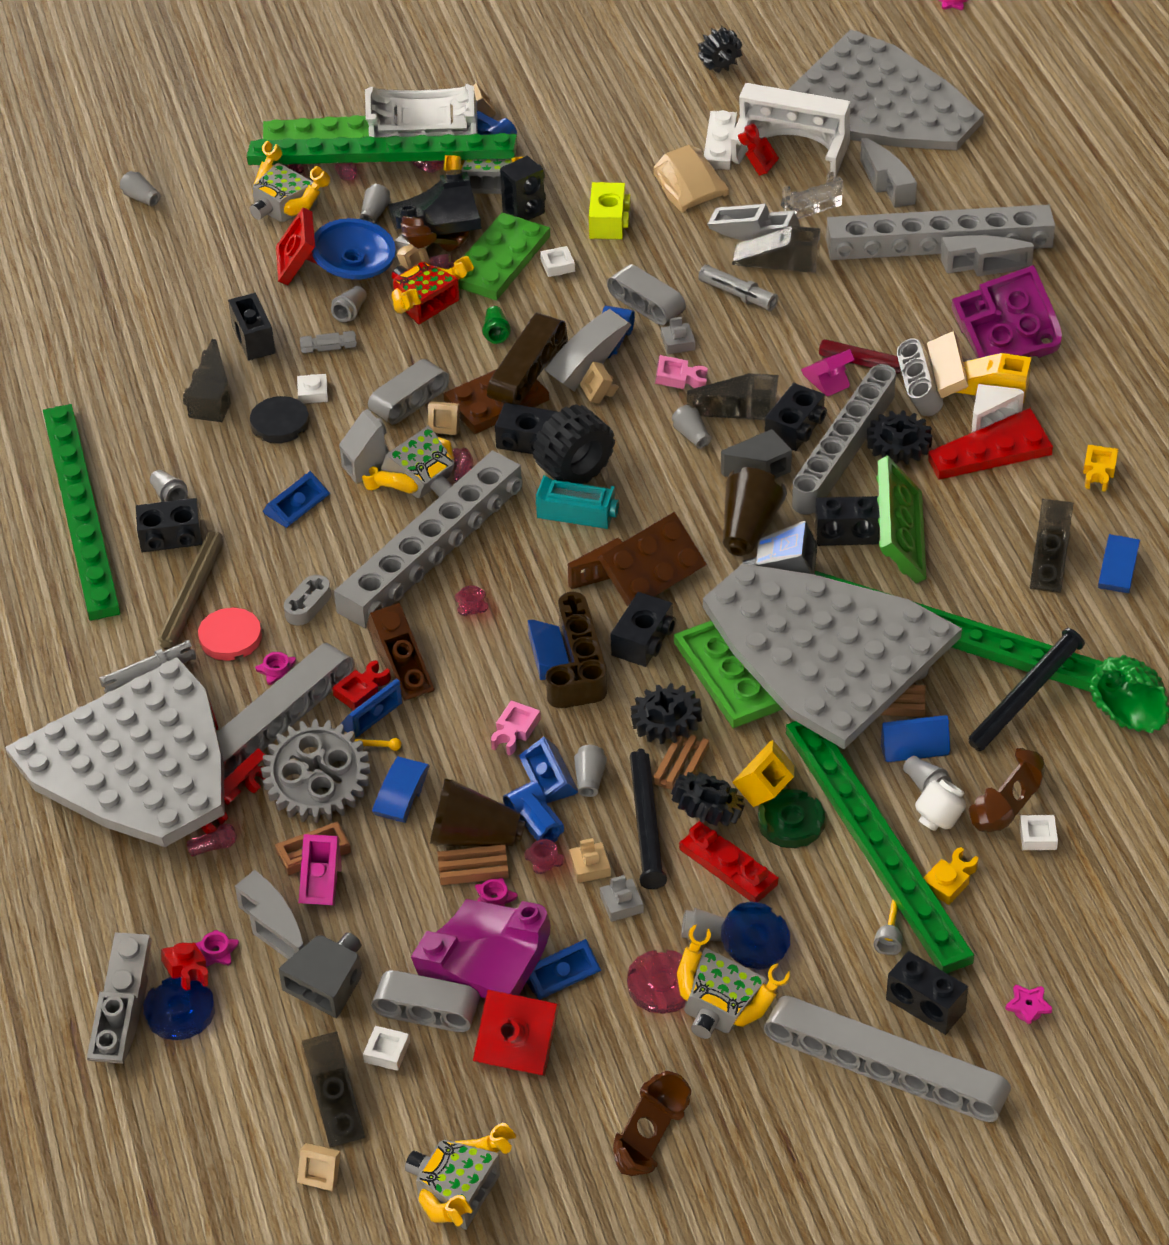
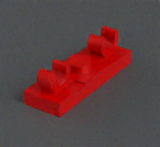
M259 748L224 779V803L227 806L242 792L238 786L244 780L246 788L255 794L261 786L255 781L254 776H259L262 780L266 779L262 777L261 768L263 766H258L263 760V755H265ZM225 812V815L217 819L218 822L223 824L228 819V815ZM211 822L201 827L210 836L216 830V827Z
M700 821L692 826L689 830L690 834L679 842L680 851L755 905L778 886L779 877Z

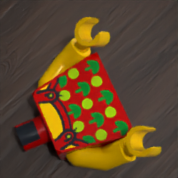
M469 256L456 260L453 263L454 266L450 269L437 268L426 262H420L408 270L403 266H397L391 276L394 287L391 296L394 310L399 314L406 312L420 325L459 301L458 280L464 278L467 272L475 269Z

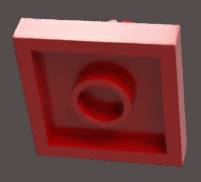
M302 207L276 245L278 282L287 286L305 260L317 264L312 255V250L315 247L313 212Z
M487 989L473 1061L545 1076L560 1004Z

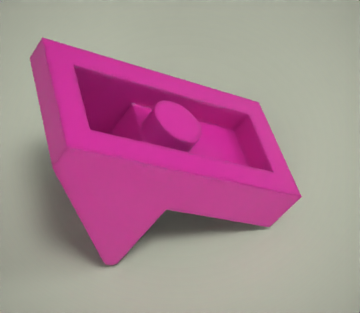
M849 349L824 358L801 369V371L825 396H831L850 386L845 370H847L845 364L854 361V357Z
M303 835L298 903L335 906L337 872L342 870L339 836Z

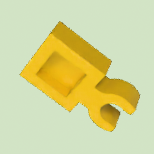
M1088 445L1083 474H1086V489H1090L1091 483L1099 482L1102 484V491H1107L1109 478H1114L1118 449Z
M962 847L957 848L953 852L951 863L941 859L924 876L925 881L936 898L948 905L969 885L970 875L975 873L978 868L979 857L974 856L969 862L961 861L964 854Z

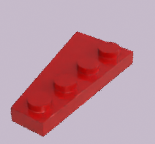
M1030 407L928 452V461L938 480L1050 456L1052 455L1053 446Z

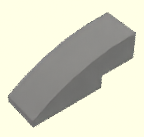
M862 138L860 161L875 192L886 191L894 208L915 204L917 182L908 168L881 145L868 138Z
M766 204L715 208L707 224L709 229L728 237L774 246L793 245L801 230L795 211L769 213Z
M966 235L943 237L941 262L946 273L974 270L977 276L1017 271L1032 266L1034 245L1031 242L998 236Z
M608 309L575 334L544 370L575 392L592 362L603 364L631 324L611 309Z
M254 869L235 885L238 907L250 915L252 932L255 936L287 959H290L304 947L299 926L291 909L282 895L267 879Z

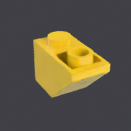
M772 740L732 783L748 802L755 807L775 798L794 777V764L775 741Z

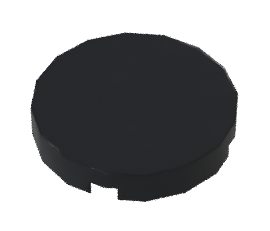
M276 396L263 400L252 409L250 425L253 434L261 436L263 441L269 443L290 442L298 438L299 433L302 431L304 433L308 429L309 413L307 407L300 400L287 396Z

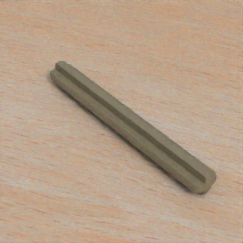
M210 531L207 533L158 637L159 645L162 648H172L176 645L223 544V536L220 532Z

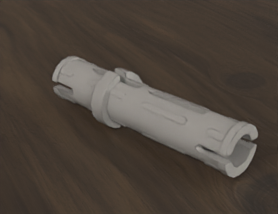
M705 264L699 272V281L738 296L744 303H754L768 311H772L777 305L778 295L759 288L758 284L753 281L745 282L708 264Z
M189 640L165 651L159 649L151 657L106 676L99 677L101 686H105L104 692L106 694L176 657L182 663L196 659L195 651L190 648L192 645Z

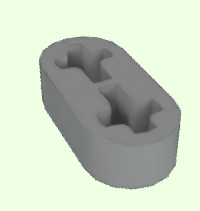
M312 575L303 580L284 602L285 618L288 623L296 626L304 625L314 618L331 598L329 580L321 575Z

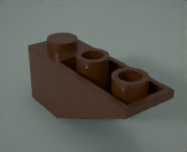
M397 603L371 612L366 625L386 669H390L392 680L397 678L400 681L403 700L407 701L433 692L435 690L401 604Z

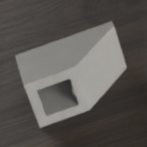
M369 409L364 410L339 444L342 467L356 484L363 481V475L370 476L369 469L372 466L377 467L378 471H382L381 468L385 456L389 453L384 440V435L387 433L383 421L380 418H376Z

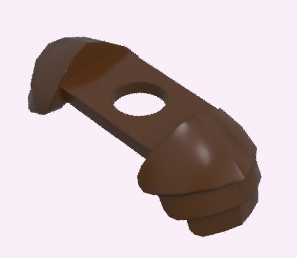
M402 217L401 233L406 241L417 249L424 248L431 243H437L448 252L453 251L466 243L471 231L437 235L431 232L427 225H424V221L421 218Z
M1024 748L1016 749L1015 757L1019 765L998 791L992 787L987 788L985 794L977 797L975 804L970 806V818L975 828L982 832L1001 831L1012 823L1015 816L1041 785L1045 772L1043 756L1035 751ZM1016 781L1021 785V796L1018 800L1013 795V786Z
M664 1071L661 1074L654 1075L642 1085L640 1089L641 1098L623 1132L621 1134L617 1132L614 1138L613 1152L616 1165L621 1174L629 1176L648 1174L653 1172L658 1166V1163L652 1158L656 1147L671 1119L681 1120L684 1117V1110L690 1103L691 1087L681 1075L671 1071ZM640 1118H646L653 1124L654 1134L651 1138H646L639 1133L637 1123Z

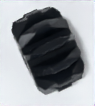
M721 26L718 31L711 28L709 36L703 35L705 41L698 43L700 50L698 55L707 69H713L719 73L722 68L729 71V65L731 64L738 65L736 58L743 56L740 50L743 45L733 30H727Z

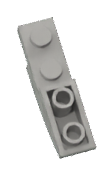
M115 932L104 991L99 992L87 1054L88 1061L124 1064L135 1036L148 983L146 970L152 943L150 935Z

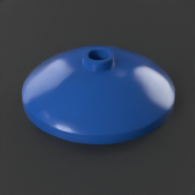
M354 218L334 220L320 227L314 234L315 247L312 250L314 260L324 270L340 278L350 280L372 278L385 272L395 259L396 246L391 235L379 225L366 220Z

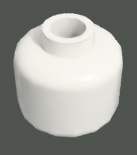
M941 779L940 782H929L915 803L916 810L921 814L919 821L933 831H936L938 827L951 829L966 808V802L962 798L965 793L945 779Z

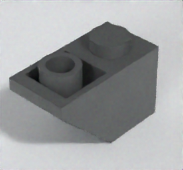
M773 429L721 451V474L724 477H728L733 470L734 474L739 473L741 468L744 467L764 470L776 476L775 479L791 472L792 450Z

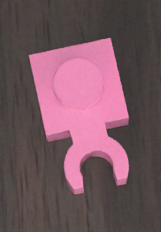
M660 355L655 384L684 389L686 383L695 389L704 390L708 368L704 366L688 367V360Z
M510 701L496 722L497 731L491 736V748L496 750L499 744L507 743V755H512L517 748L516 740L527 741L541 720L540 710Z

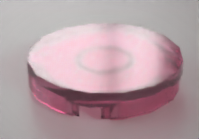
M653 950L635 959L628 970L627 988L629 996L637 1006L648 1012L660 1014L676 1012L685 1006L686 1000L680 995L677 979V970L683 956L682 954L671 950H666V953H657V950Z

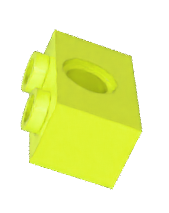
M592 182L589 207V239H623V228H629L630 194H625V183Z

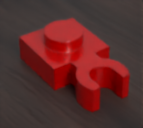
M747 125L744 127L746 132L738 134V139L741 144L749 149L745 154L760 176L768 173L779 157L767 138L759 137V130L756 125Z
M377 660L371 661L366 666V671L363 674L355 669L332 687L333 696L354 711L379 692L378 686H384L391 680L390 669L387 668L383 672L377 673L379 671V662Z
M195 942L178 943L172 947L161 949L162 963L172 979L181 977L183 989L190 990V981H200L204 987L208 986L206 959Z

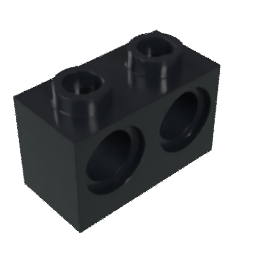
M525 156L501 167L503 213L528 221L544 214L546 194L544 192L543 180L545 173L542 166L535 163L530 157Z
M793 382L765 417V432L773 429L791 450L797 451L803 442H807L810 439L813 429L817 424H822L826 417L827 408L824 407L825 394Z
M878 496L816 498L815 534L817 546L879 544L880 527L878 518H880V512L877 502Z
M197 498L136 505L137 533L141 553L203 544Z
M910 951L888 973L886 1000L946 1035L966 1012L968 986Z

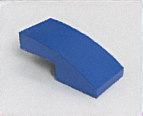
M1109 534L1098 588L1130 593L1140 539Z
M397 756L384 779L372 809L374 815L406 823L415 796H420L430 767L429 764Z

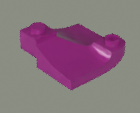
M1034 265L979 284V290L952 299L953 314L977 359L1000 353L1025 357L1037 356L1041 358L1056 352L1061 345L1062 333L1057 316ZM1048 338L1052 342L1044 344L1041 340Z
M466 899L456 914L441 929L436 932L426 931L412 953L411 959L418 975L470 986L482 998H486L487 989L518 996L545 950L550 935V919L545 907L536 903L522 901L518 908H511Z

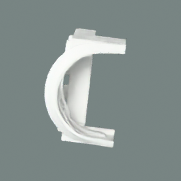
M745 83L739 96L740 118L731 137V161L740 164L748 148L741 144L738 134L746 132L745 126L755 124L759 130L760 138L777 135H798L813 139L824 145L828 149L825 160L830 161L828 181L836 180L850 143V101Z
M465 84L464 87L438 90H383L375 87L365 89L366 121L369 125V136L478 134L477 99L474 86ZM396 105H397V125L394 124V107H395ZM451 105L453 106V123H452V124H451Z

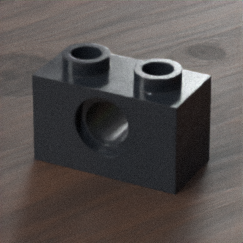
M256 292L229 299L232 327L247 360L275 354L272 326Z
M504 403L495 424L496 448L533 454L535 450L533 444L537 440L538 432L542 430L543 424L549 421L554 413L559 412Z
M637 592L610 633L611 656L646 667L651 658L659 654L665 636L671 635L674 630L676 618L673 617V603Z

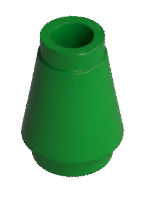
M491 306L487 309L482 329L484 337L494 344L504 342L511 333V326L502 309L498 306Z

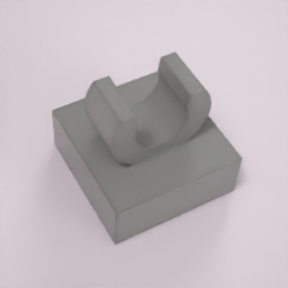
M682 317L670 318V326L661 327V338L667 354L695 350V339L689 323L682 324Z
M622 875L612 878L610 885L600 887V897L611 922L644 913V905L633 879L626 880L625 876Z

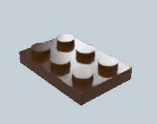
M496 370L443 393L444 402L460 404L459 418L474 434L495 426L504 406V403L490 399L487 396L489 381ZM536 379L519 405L536 407L550 400L549 391Z
M675 511L598 557L627 607L637 592L655 597L707 565Z

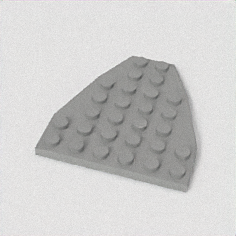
M854 30L848 31L788 89L850 101V140L855 141L868 138L877 144L895 147L958 150L983 124L984 114L948 81L897 46Z
M743 563L703 597L705 612L733 655L788 716L843 749L855 740L961 638L962 628L909 599L814 574Z
M178 657L163 663L142 676L134 678L113 691L107 692L102 697L77 708L64 717L48 723L43 728L5 747L8 757L36 792L106 828L162 847L174 843L225 815L224 762L209 698L204 686Z

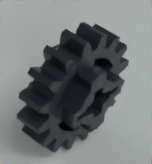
M902 410L897 415L893 411H889L888 417L879 414L878 421L871 420L870 427L867 428V448L873 449V456L882 455V458L889 456L896 465L902 460L908 465L911 458L920 461L921 454L928 455L929 448L932 446L931 426H926V419L917 420L916 413L907 416L906 412Z
M670 683L667 689H662L660 685H656L655 692L646 689L644 691L645 698L636 697V705L631 706L633 729H637L639 737L646 735L647 742H652L655 738H658L660 744H664L666 739H671L673 743H677L678 736L681 735L688 738V730L697 731V722L703 720L700 698H696L695 691L686 692V686L684 685L678 689H674L673 683Z
M687 772L686 776L680 774L671 791L673 795L672 801L679 803L677 807L679 810H685L689 817H697L700 822L704 823L707 821L714 826H717L718 822L725 826H729L730 822L736 824L745 806V803H743L744 797L736 795L738 792L736 788H731L725 780H717L716 776L712 775L709 777L702 772H699L697 776L691 772Z

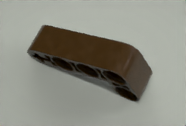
M538 312L535 313L491 377L487 388L488 398L502 403L519 405L546 364L551 362L568 342L565 321Z
M579 592L564 593L558 600L559 626L570 663L553 666L546 673L547 701L556 708L596 703L602 701L607 695L606 665L587 600Z

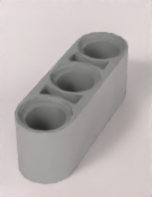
M630 264L607 280L608 290L613 297L658 325L666 324L670 321V318H675L686 308L685 300L678 291L635 265Z
M911 338L905 340L898 346L897 357L906 391L922 416L929 417L938 413L943 406V398H941L937 391L931 359L918 339Z
M421 359L376 389L368 400V409L391 425H395L441 394L448 386L449 374L427 359Z
M389 970L383 973L371 1006L376 1013L387 1018L454 1032H466L470 1029L481 997L474 988L464 984Z

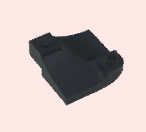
M450 170L445 175H440V181L427 191L410 199L388 204L389 215L395 231L401 229L403 216L421 218L424 221V225H427L431 232L437 235L482 229L481 219L475 204L471 181L467 171Z

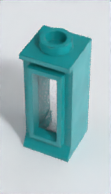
M543 475L536 494L537 518L608 529L612 517L616 518L619 511V499H615V486H611V489L552 480Z

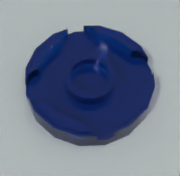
M752 901L738 904L727 914L721 925V940L725 950L736 962L747 968L762 970L770 968L783 959L790 946V931L786 921L781 915L777 917L771 911V907Z
M169 977L163 980L162 985L156 989L153 987L148 992L143 1003L145 1021L151 1031L161 1038L170 1040L189 1039L203 1032L212 1022L215 1014L214 996L210 988L204 987L200 981H190V990H185L181 986V977L173 979Z

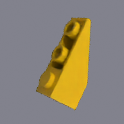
M1000 353L965 361L963 363L969 386L956 393L976 396L978 384L1017 388L1024 392V403L1029 385L1032 358Z

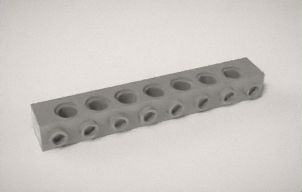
M1050 204L827 217L826 242L830 260L941 254L943 237L966 235L1012 238L1031 242L1034 245V249L1053 248L1055 223Z
M492 450L334 590L337 613L366 629L371 612L391 606L395 601H399L405 592L415 583H419L426 573L435 565H439L448 553L455 547L460 546L469 534L480 528L490 515L497 512L511 496L516 495L522 487L521 465Z

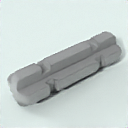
M345 331L343 335H339V332L319 334L316 335V338H312V336H302L300 338L301 352L304 354L314 353L313 350L318 349V352L340 350V346H345V349L355 348L357 345L354 331Z

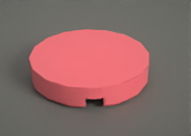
M232 607L217 610L209 614L201 622L198 629L199 643L204 653L214 659L223 661L235 660L236 656L242 654L243 657L250 655L259 647L262 639L260 621L253 613L241 608Z

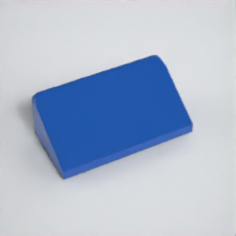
M309 471L270 501L264 508L263 513L287 528L325 499L330 492Z
M527 620L528 635L540 680H546V673L551 667L569 663L560 627L536 620Z
M396 678L352 711L341 722L344 726V731L347 733L354 731L356 738L402 704L400 681Z
M948 715L883 722L881 748L885 761H904L911 756H917L921 759L949 755L950 734Z
M545 736L518 755L530 781H536L543 790L547 803L578 793V789L558 748Z
M587 939L539 960L526 983L537 999L541 1000L600 972L601 969Z

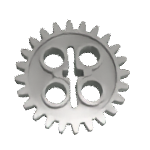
M314 719L312 727L307 728L306 724L300 721V730L295 731L294 728L288 726L289 736L276 735L279 745H268L271 755H263L266 767L261 768L262 777L266 778L263 780L265 790H269V800H277V810L280 811L287 807L289 818H292L299 812L301 822H304L308 815H313L314 822L318 823L322 814H325L326 818L332 821L333 811L336 810L340 815L344 816L343 806L345 804L352 808L356 807L353 796L364 797L361 786H369V779L366 775L370 773V764L366 763L369 761L367 751H362L364 749L362 740L355 741L354 731L344 735L343 724H340L334 730L331 726V720H327L324 727H319L317 719ZM308 747L317 748L313 753H303L304 749ZM336 761L346 762L344 766L339 768L331 766ZM291 774L301 775L296 780L290 781L286 779ZM319 788L329 789L327 793L322 795L314 793Z

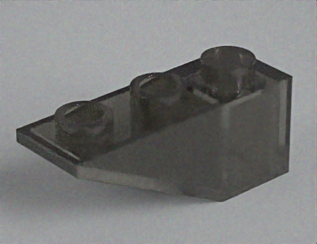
M791 226L738 243L735 247L732 265L816 273L820 255L821 228Z
M212 339L207 350L202 352L201 363L198 369L193 371L192 382L189 388H186L184 391L183 404L187 406L189 418L223 422L230 407L231 399L228 380L216 339Z
M748 373L687 390V405L696 408L700 416L765 420L767 414L778 402L779 375Z
M1042 498L1029 589L1061 593L1074 502Z
M338 1032L302 1040L301 1050L329 1148L365 1139Z

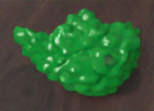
M1122 655L1120 658L1109 656L1104 660L1103 664L1096 667V674L1091 678L1089 685L1092 701L1096 703L1098 709H1102L1105 715H1109L1110 720L1118 723L1121 728L1127 727L1130 730L1135 729L1137 732L1143 730L1148 733H1153L1154 730H1161L1163 725L1168 723L1169 699L1165 694L1166 688L1162 678L1158 677V673L1154 669L1145 665L1144 662L1138 661L1135 658H1128L1126 655Z

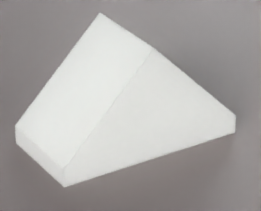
M978 384L971 433L1021 412L1024 392L1017 388Z

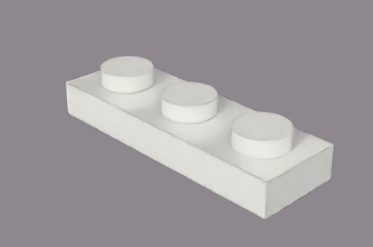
M724 110L710 111L704 157L714 169L730 170L731 137L737 124V112Z

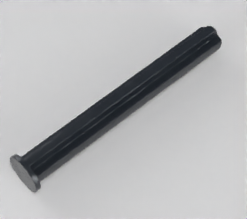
M1065 628L1062 631V637L969 736L971 747L977 751L984 750L1076 649L1080 650L1084 647L1085 642L1079 633L1071 628Z
M638 749L631 752L630 765L642 874L639 880L641 886L646 889H658L666 884L667 875L662 870L650 758L644 749Z

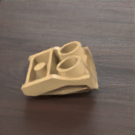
M686 145L665 153L654 166V176L661 184L667 198L681 213L686 212L688 208L723 195L725 197L729 195V189L725 182L703 156L702 150L697 147Z

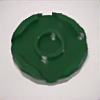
M784 789L775 798L759 806L758 827L761 834L769 842L780 847L798 848L807 846L817 840L824 830V808L816 797L814 800L805 791Z

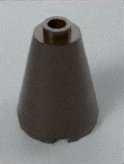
M744 467L741 468L739 473L734 474V470L731 471L727 478L723 545L732 555L743 556L753 551L785 501L787 495L786 486L783 482L781 486L774 481L776 476L757 468Z
M445 778L430 844L436 846H494L504 844L505 846H513L514 840L521 841L525 821L519 820L520 812L452 779Z

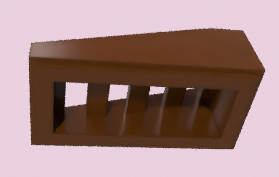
M618 537L568 563V586L571 589L610 579L598 557L623 541Z

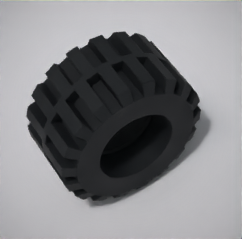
M576 404L570 408L564 407L559 413H554L551 419L543 424L542 430L538 432L537 440L533 444L535 449L533 458L536 459L537 465L554 480L576 484L588 483L609 462L608 459L614 451L612 449L615 445L614 432L586 406H578Z

